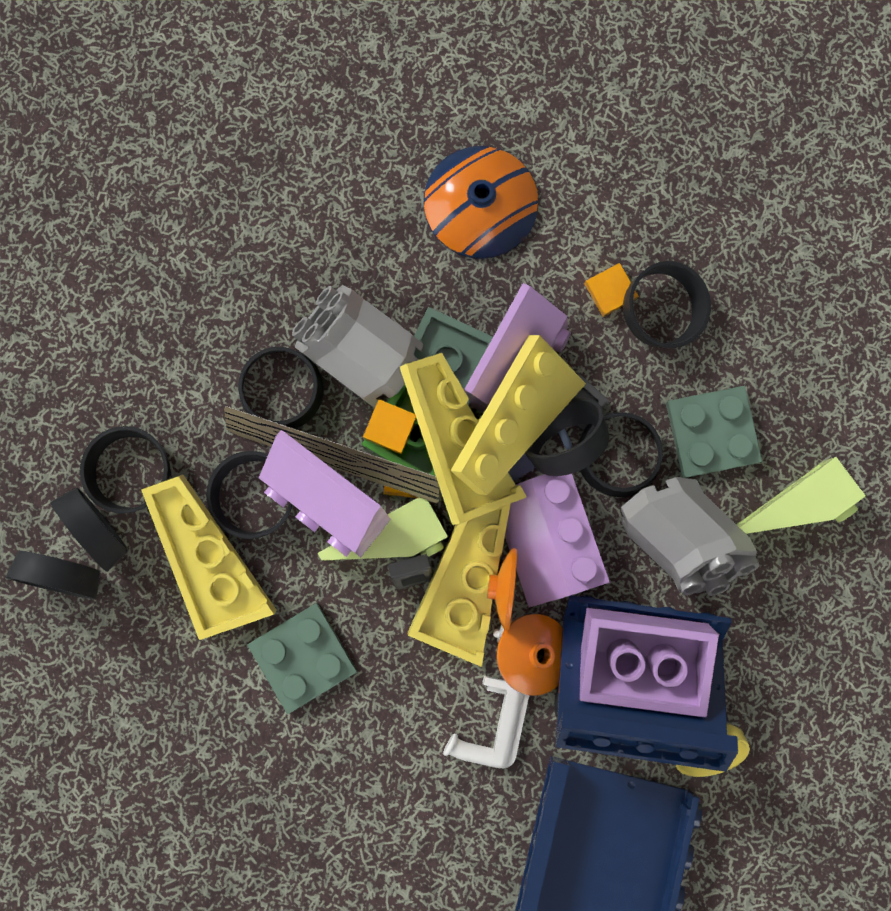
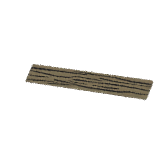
M227 406L224 408L226 430L238 436L272 447L275 437L282 430L329 467L434 503L439 501L440 487L436 476Z

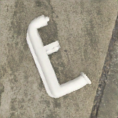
M502 625L499 630L495 629L493 632V636L497 637V643H499L500 637L504 632ZM484 676L483 685L487 686V691L505 694L493 748L465 742L458 739L457 734H453L445 746L443 755H451L460 760L490 767L507 768L516 759L529 695L517 692L505 680Z

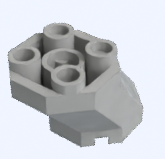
M342 285L335 290L332 286H328L318 296L316 300V305L318 306L308 318H302L294 327L292 336L297 339L295 348L375 408L378 402L377 397L384 394L391 398L403 387L405 382L400 366L419 360L414 356L415 349L422 351L423 343L364 300L351 288Z
M675 477L666 480L668 488L658 492L654 485L646 487L621 507L623 515L621 522L627 535L673 578L678 591L682 592L683 595H691L706 591L708 596L718 595L730 588L729 582L738 576L749 574L759 567L756 559L757 551L750 537L703 493L698 481L695 479Z

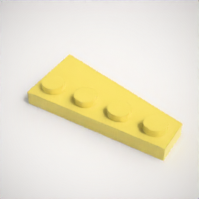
M528 335L451 469V472L477 494L488 495L586 384L540 335Z
M439 353L400 366L452 525L464 523L526 498L527 496L522 487L515 485L509 473L501 479L488 495L475 493L451 472L452 467L481 418L476 419L468 406L469 398L443 354Z
M184 475L141 490L199 640L276 613V608Z
M511 504L455 525L409 628L408 636L482 667L493 600L487 599L489 575H497Z

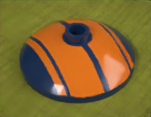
M473 146L452 153L433 170L424 192V212L432 233L449 250L469 258H494L516 248L530 233L538 212V192L529 170L512 154L494 147ZM478 189H485L489 195L484 199H479L474 193Z

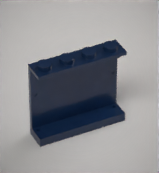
M569 596L563 616L555 747L727 772L738 754L737 736L727 735L723 639L731 625V618L715 616L711 613L678 611L670 607L657 608L636 605L629 601L614 602L596 599L591 596ZM593 608L708 623L719 636L707 717L580 701L581 645L586 609Z
M550 756L515 911H681L685 898V888L681 886L684 869H690L694 855V847L690 844L693 828L698 829L702 819L703 808L702 804H699L700 798L690 790Z

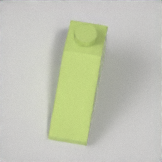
M834 457L821 462L739 522L737 526L748 534L834 519L839 523L858 510L855 504L866 495L838 458Z
M418 497L388 514L391 520L361 558L353 551L346 557L332 545L319 552L318 555L324 561L414 557L418 554H427L430 557L444 549L441 541L447 539L448 536L429 501Z

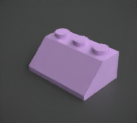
M523 283L464 389L471 407L482 413L485 412L529 335H540L559 353L563 351L569 340L571 331L567 330V315L527 284Z
M281 430L277 434L259 476V479L269 486L264 493L282 507L289 501L298 508L300 512L296 515V518L315 532L321 526L332 536L327 542L347 557L353 551L361 558L391 520L378 503Z
M543 474L516 484L522 487L527 497L511 503L505 539L509 551L512 548H517L516 571L528 607L571 596L609 583L573 475L548 476Z
M587 608L581 645L580 701L707 717L719 634L708 623Z

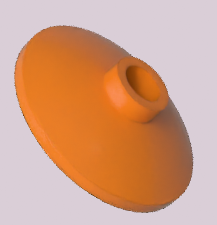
M512 548L509 551L498 575H489L487 599L496 601L498 616L504 630H509L511 623L517 548Z
M527 614L512 621L509 630H504L497 647L498 668L505 682L517 692L537 696L546 694L559 685L563 628L554 619L541 614ZM542 648L544 650V658L539 663L537 653Z

